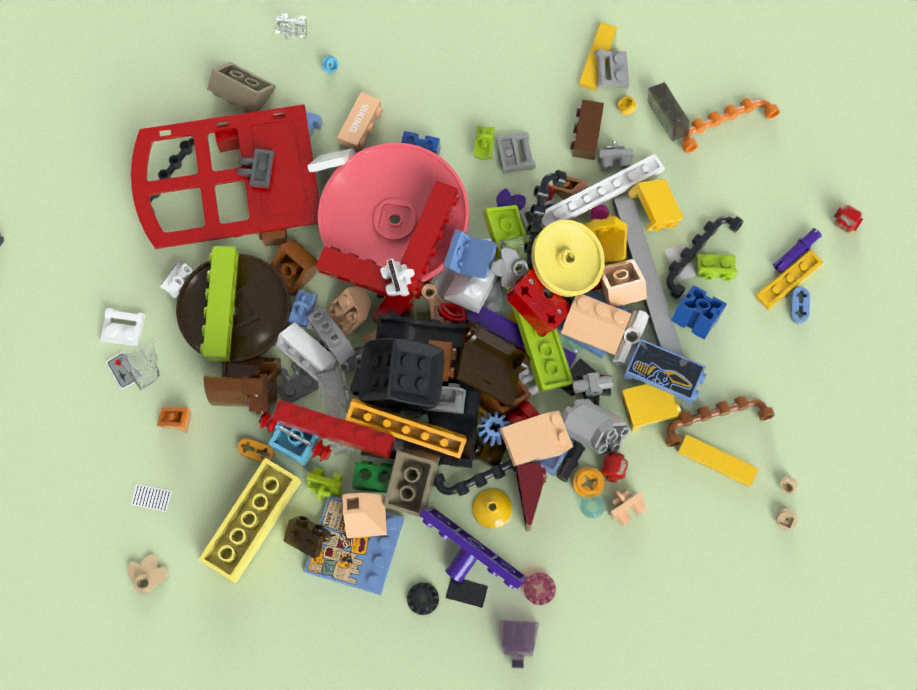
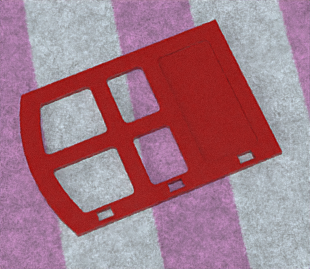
M305 104L139 129L131 162V189L139 221L153 247L161 249L318 224L320 199L315 171L309 172L307 166L313 161ZM285 113V118L274 119L273 114ZM228 121V126L218 128L217 123ZM171 130V135H160V131ZM237 130L241 158L254 159L255 149L274 151L269 188L250 186L251 177L237 174L238 169L252 170V166L242 165L239 168L213 171L208 135L210 133ZM189 136L194 137L198 166L197 174L154 181L147 180L149 157L154 142ZM245 182L249 219L224 224L220 223L215 187L221 184ZM200 188L205 225L199 228L163 232L153 211L150 196Z

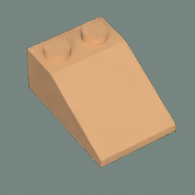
M559 410L544 413L500 429L514 466L560 456L573 447Z

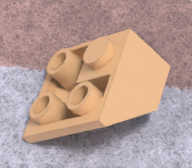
M350 287L346 288L329 304L326 310L347 338L367 320L371 300L365 289Z
M371 493L342 494L347 538L387 535L386 508L384 507L385 495Z

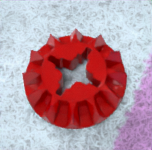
M452 302L440 303L437 309L439 316L450 323H464L468 316L461 306Z

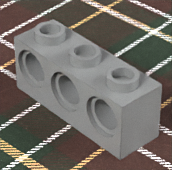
M323 307L307 316L313 330L339 364L356 354L349 340Z

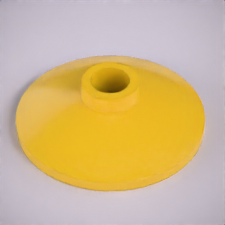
M487 489L478 494L474 500L473 515L476 521L486 528H499L506 524L511 517V501L500 490ZM490 504H494L496 506V509L494 511H491L488 508Z

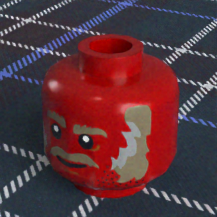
M850 205L844 206L843 209L839 207L833 216L837 218L835 225L847 233L856 231L863 221V218H861L862 212Z
M610 452L609 455L604 456L601 474L606 477V481L617 483L618 480L626 477L628 461L625 459V455Z

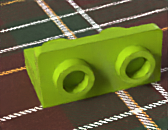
M697 254V277L703 280L721 278L723 281L735 279L737 275L735 255Z

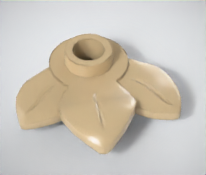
M150 554L141 564L130 562L128 575L134 581L135 590L141 594H146L154 586L160 585L165 581L168 575V568L159 567L156 557ZM144 580L148 582L146 587L141 586Z

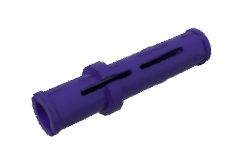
M813 228L806 236L799 238L797 244L773 264L776 271L780 269L778 272L782 273L801 254L809 251L811 245L822 237L820 231Z

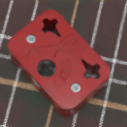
M534 269L520 277L506 293L508 296L506 298L507 301L540 335H546L556 329L570 311L569 303L562 296L547 289L538 279Z

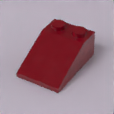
M541 462L519 465L516 468V478L526 532L531 530L543 485L547 479L546 469L541 467Z

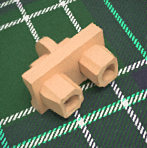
M619 490L616 491V499L611 502L614 506L619 503L621 505L611 511L609 516L612 520L616 519L624 526L631 521L630 516L626 512L628 509L632 508L637 516L646 511L647 508L642 500L644 496L639 492L626 501L631 496L629 491L623 494Z

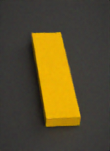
M600 22L579 82L580 87L596 91L599 77L595 51L601 49L610 51L617 27Z
M810 249L756 294L755 298L767 310L771 309L823 265L824 262Z
M687 434L678 451L679 454L748 487H751L759 470Z

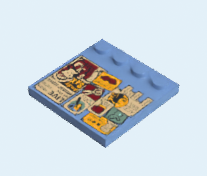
M332 496L328 497L319 525L324 526L331 534L330 537L323 540L319 557L314 559L309 556L304 572L381 595L405 518L386 512L387 535L347 538L343 515V500Z

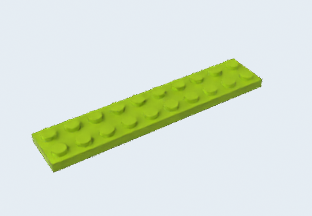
M517 205L486 208L483 210L482 213L491 241L497 243L495 252L497 260L502 259V248H510L515 250L519 258L527 263L528 254L523 252V246L525 242L529 241ZM519 264L515 267L516 271L520 268ZM512 306L526 352L531 359L530 365L539 392L572 385L573 378L557 328L546 335H540Z

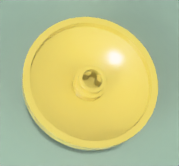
M559 220L549 224L539 232L532 246L531 258L534 271L540 282L555 294L565 297H575L593 289L602 277L605 258L601 243L588 227L579 222Z

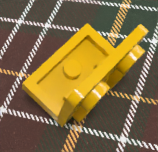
M608 216L607 219L602 220L593 219L591 222L583 223L597 236L601 243L605 264L625 260L627 245L626 223L616 216Z

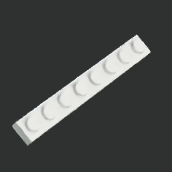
M655 154L546 209L541 222L542 229L553 222L571 220L633 188L637 183L644 182L662 173L665 167Z

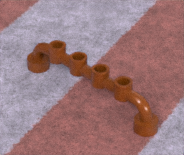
M739 396L734 399V404L728 405L727 401H721L716 404V409L709 410L708 406L697 409L698 414L691 415L689 411L679 414L680 419L671 422L668 426L665 442L667 447H673L682 442L678 433L675 434V429L678 427L690 426L695 422H704L716 416L728 415L734 411H743L752 406L760 409L757 412L760 421L773 418L775 413L772 407H767L760 399L746 400L745 396Z

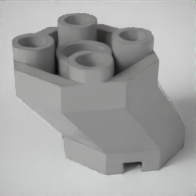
M577 399L573 402L575 404L574 407L568 406L564 409L561 417L569 437L594 449L598 454L610 453L611 451L617 452L621 448L623 440L630 432L629 427L621 417L593 404L589 399Z

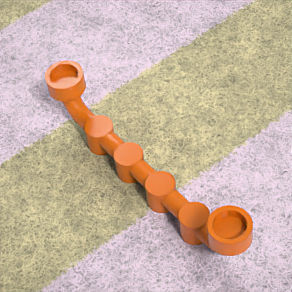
M746 98L741 101V107L735 108L734 105H729L724 109V114L719 115L716 111L708 115L709 120L704 122L701 118L695 119L691 123L692 127L688 128L683 134L684 143L682 148L685 153L693 152L698 147V144L694 138H690L692 134H700L711 126L717 127L728 119L734 120L738 115L750 113L757 107L765 108L763 113L767 119L776 117L780 110L776 104L771 105L766 100L759 99L752 102L750 98Z

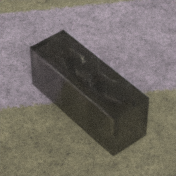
M663 82L648 88V103L671 141L689 135L690 121L666 83Z

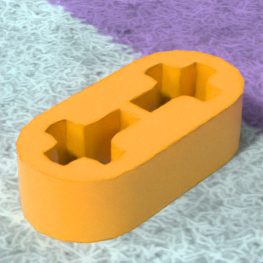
M248 438L242 439L238 443L239 453L248 459L262 463L264 459H262L263 457L258 451L264 453L266 450H268L267 452L270 456L265 458L270 461L274 459V452L268 445ZM249 443V446L252 449H254V452L247 450L245 453V450L242 447L247 446Z

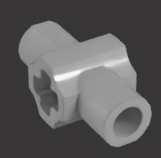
M588 373L583 375V380L572 381L574 394L585 392L586 396H597L603 393L602 389L613 388L611 375L600 377L599 373Z

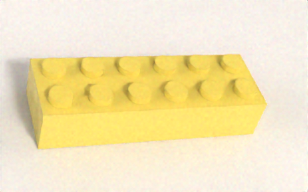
M265 458L198 560L236 584L301 484L300 479Z

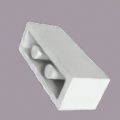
M295 322L279 333L276 346L316 381H319L333 369L336 359L330 351H327L316 339L312 338Z

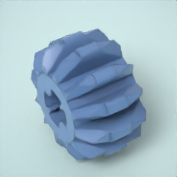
M495 412L494 417L487 413V419L481 417L480 421L482 424L477 426L479 430H482L478 433V436H485L483 439L484 443L488 439L491 440V446L494 445L495 440L498 445H501L503 437L500 429L509 426L510 421L503 422L506 416L502 415L498 418V412ZM492 425H493L495 428L498 427V430H497L496 433H495L494 430H491V431H490Z

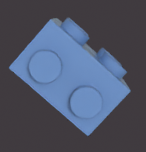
M455 230L443 266L457 274L485 279L488 276L497 249V243L473 238L463 231Z

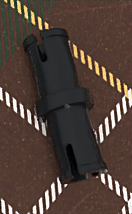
M575 442L569 455L565 456L564 464L556 475L559 480L568 482L574 468L578 467V461L586 449L580 443Z

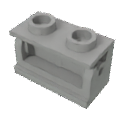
M448 383V386H442L438 405L435 408L424 410L463 414L466 390L460 388L459 384Z

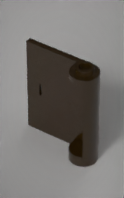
M476 324L468 325L463 331L464 338L456 378L506 406L514 407L519 373L525 371L529 366L531 360L529 355Z

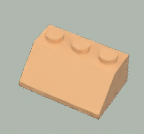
M581 294L575 296L561 334L615 355L631 313Z

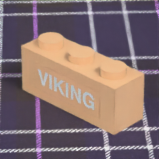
M363 92L360 93L337 137L340 146L347 149L354 147L357 153L366 146L367 136L369 132H373L377 117L380 118L383 112L380 99Z

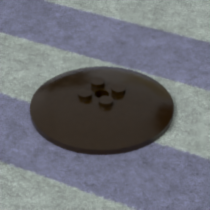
M239 254L234 307H239L240 312L233 316L230 362L220 363H241L263 355L277 343L279 333L286 329L289 322L291 300L285 281L273 266L255 256ZM209 260L197 267L189 275L179 292L176 304L179 329L187 343L200 355L201 343H204L202 327L206 325L204 307H207L208 303L205 293L206 289L209 288L207 272L211 270Z

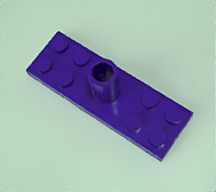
M433 506L423 509L419 515L423 518L422 522L431 528L434 526L439 530L438 534L446 540L450 538L461 547L445 570L454 580L462 582L477 559L488 567L487 570L492 575L502 577L504 579L503 582L511 589H514V587L519 589L528 579L527 576Z

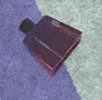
M500 620L503 655L512 656L511 668L524 669V657L533 656L539 622Z

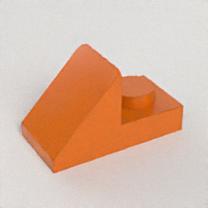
M161 408L157 426L160 428H174L187 433L191 419L190 409Z

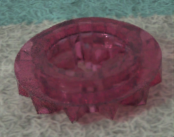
M534 573L524 583V594L526 599L532 604L542 606L549 603L555 596V582L545 573ZM543 581V589L546 592H541L540 595L536 597V589H534V587H532L531 585L539 586V584H541V582Z

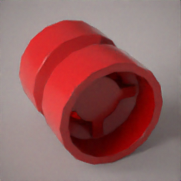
M525 401L518 407L517 412L512 411L505 417V420L510 421V425L540 414L530 402Z

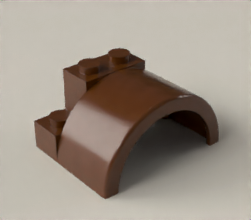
M257 357L241 363H222V377H203L208 402L212 406L249 407V411H255L256 414L269 412L278 400L277 377L281 373V358Z

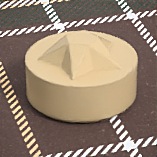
M791 509L779 511L776 519L778 526L784 530L793 529L797 524L796 513Z

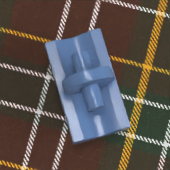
M302 290L298 291L289 317V323L293 324L295 322L299 326H308L307 316L313 311L317 294L307 293Z

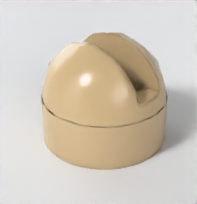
M785 476L780 482V488L785 493H793L797 487L796 479L791 476Z

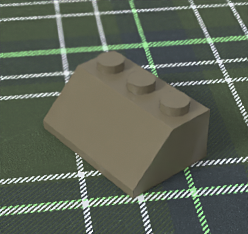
M230 62L212 70L207 90L213 92L215 96L227 99L233 105L242 107L246 112H256L262 109L275 90L276 85Z
M398 449L384 507L420 517L419 515L423 509L427 508L440 455L423 450Z

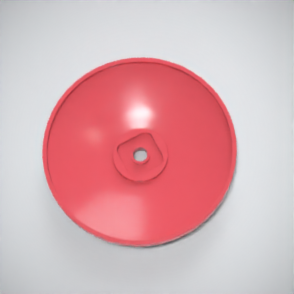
M386 143L361 150L348 158L349 160L345 164L340 165L326 183L319 201L318 227L322 242L328 248L331 246L337 247L342 253H354L359 256V259L365 261L366 259H371L377 263L376 265L382 267L388 265L387 260L394 259V262H401L435 181L437 180L456 187L458 195H460L457 206H453L451 211L453 213L452 219L444 227L446 230L442 240L438 241L437 254L431 258L429 273L427 275L424 274L422 281L425 282L433 278L446 268L443 266L445 256L448 253L455 230H460L467 234L469 204L461 179L443 158L420 146L406 143ZM394 216H398L400 218V222L397 224H392L390 222V219Z

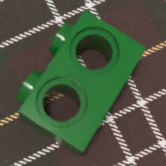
M362 460L361 463L356 462L352 482L353 489L387 494L393 470L392 465L388 463L373 465V462ZM363 471L370 472L369 478L365 480L360 478V474ZM382 474L390 476L386 482H381L379 477Z

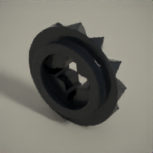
M420 582L413 585L409 590L407 603L414 613L428 615L437 608L439 594L430 583ZM427 591L426 598L429 599L431 603L423 602V604H421V606L419 607L420 600L415 595L422 596L423 593Z

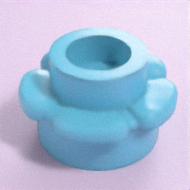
M331 55L324 57L322 60L324 72L330 74L338 69L339 63L336 58Z

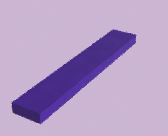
M483 306L479 314L470 310L466 321L480 322L481 326L488 328V332L526 351L518 324ZM563 348L570 369L577 354Z

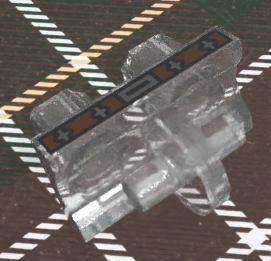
M287 13L275 16V33L284 34L285 40H290L291 36L306 39V17L299 16L297 19H292Z

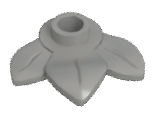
M502 248V259L496 260L490 269L495 275L502 277L501 286L510 287L516 283L518 278L527 273L528 266L525 260L519 258L515 250ZM519 264L520 268L516 271L515 267Z

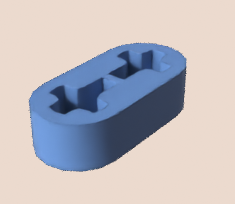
M798 287L791 295L790 318L796 324H803L808 319L810 313V293L806 288ZM799 293L804 297L801 303H799V297H797ZM799 308H801V314L804 315L801 319L796 315Z

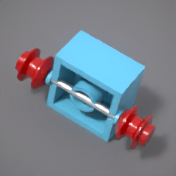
M271 411L261 415L259 419L260 428L267 427L268 433L276 430L268 443L273 450L304 467L311 456L313 458L317 455L320 456V462L324 459H329L332 453V449H330L331 444L324 446L321 437L275 423L272 419Z

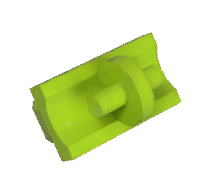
M476 127L474 158L479 160L492 159L495 127Z
M315 467L312 473L308 472L307 487L312 489V493L317 494V500L321 501L323 496L329 498L331 495L341 496L342 474L332 473L329 479L324 477L325 470Z

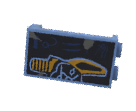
M640 339L624 379L629 381L632 378L685 400V404L689 406L691 400L695 402L699 391L696 390L698 384H703L707 374L703 373L706 366Z

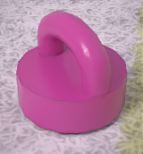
M602 204L592 208L590 212L592 220L607 219L609 216L608 208Z

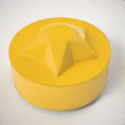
M631 96L621 98L617 105L620 113L623 115H629L637 108L635 99Z

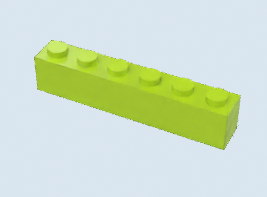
M213 246L212 253H209L211 270L207 272L209 288L206 289L205 293L208 303L207 307H204L206 325L202 327L204 343H201L200 353L206 361L230 362L239 259L237 248L232 246Z

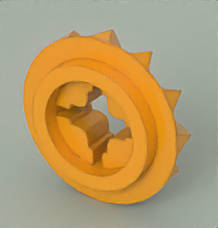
M582 468L574 476V490L579 496L586 499L596 498L604 489V477L595 468ZM585 476L589 481H594L592 491L588 486H582L586 482Z

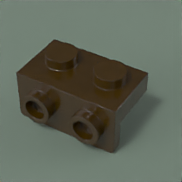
M492 425L490 431H491V430H494L495 433H496L497 430H498V427L495 428V427ZM485 436L479 437L474 446L473 460H478L490 467L499 465L507 448L504 440L501 439V445H498L495 440L494 445L491 446V440L488 439L484 443L483 439Z
M298 516L288 521L283 541L315 559L320 555L323 540L330 537L331 532L326 530L324 526L313 523L305 516Z

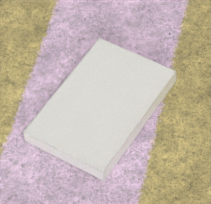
M352 147L320 155L307 165L309 172L343 165L349 160L348 158L356 154L355 148Z

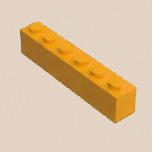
M352 398L345 419L346 421L388 433L394 437L457 458L461 457L467 440L465 435Z

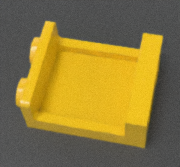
M666 179L637 183L628 192L630 199H640L650 220V224L645 227L646 231L654 230L658 232L664 228L673 229L684 218Z
M648 384L622 390L620 395L632 431L639 430L641 426L670 418L673 420L677 419L680 413L679 403L674 401L673 395Z

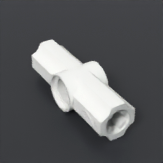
M634 310L613 359L616 365L628 368L650 317L646 312ZM631 335L635 337L636 341L630 342L626 337Z

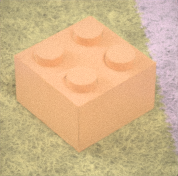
M634 259L604 266L600 279L602 283L601 291L608 305L618 307L647 299L646 281Z

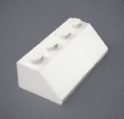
M496 254L494 255L492 264L497 260ZM491 269L485 279L456 274L444 299L479 314L498 276Z

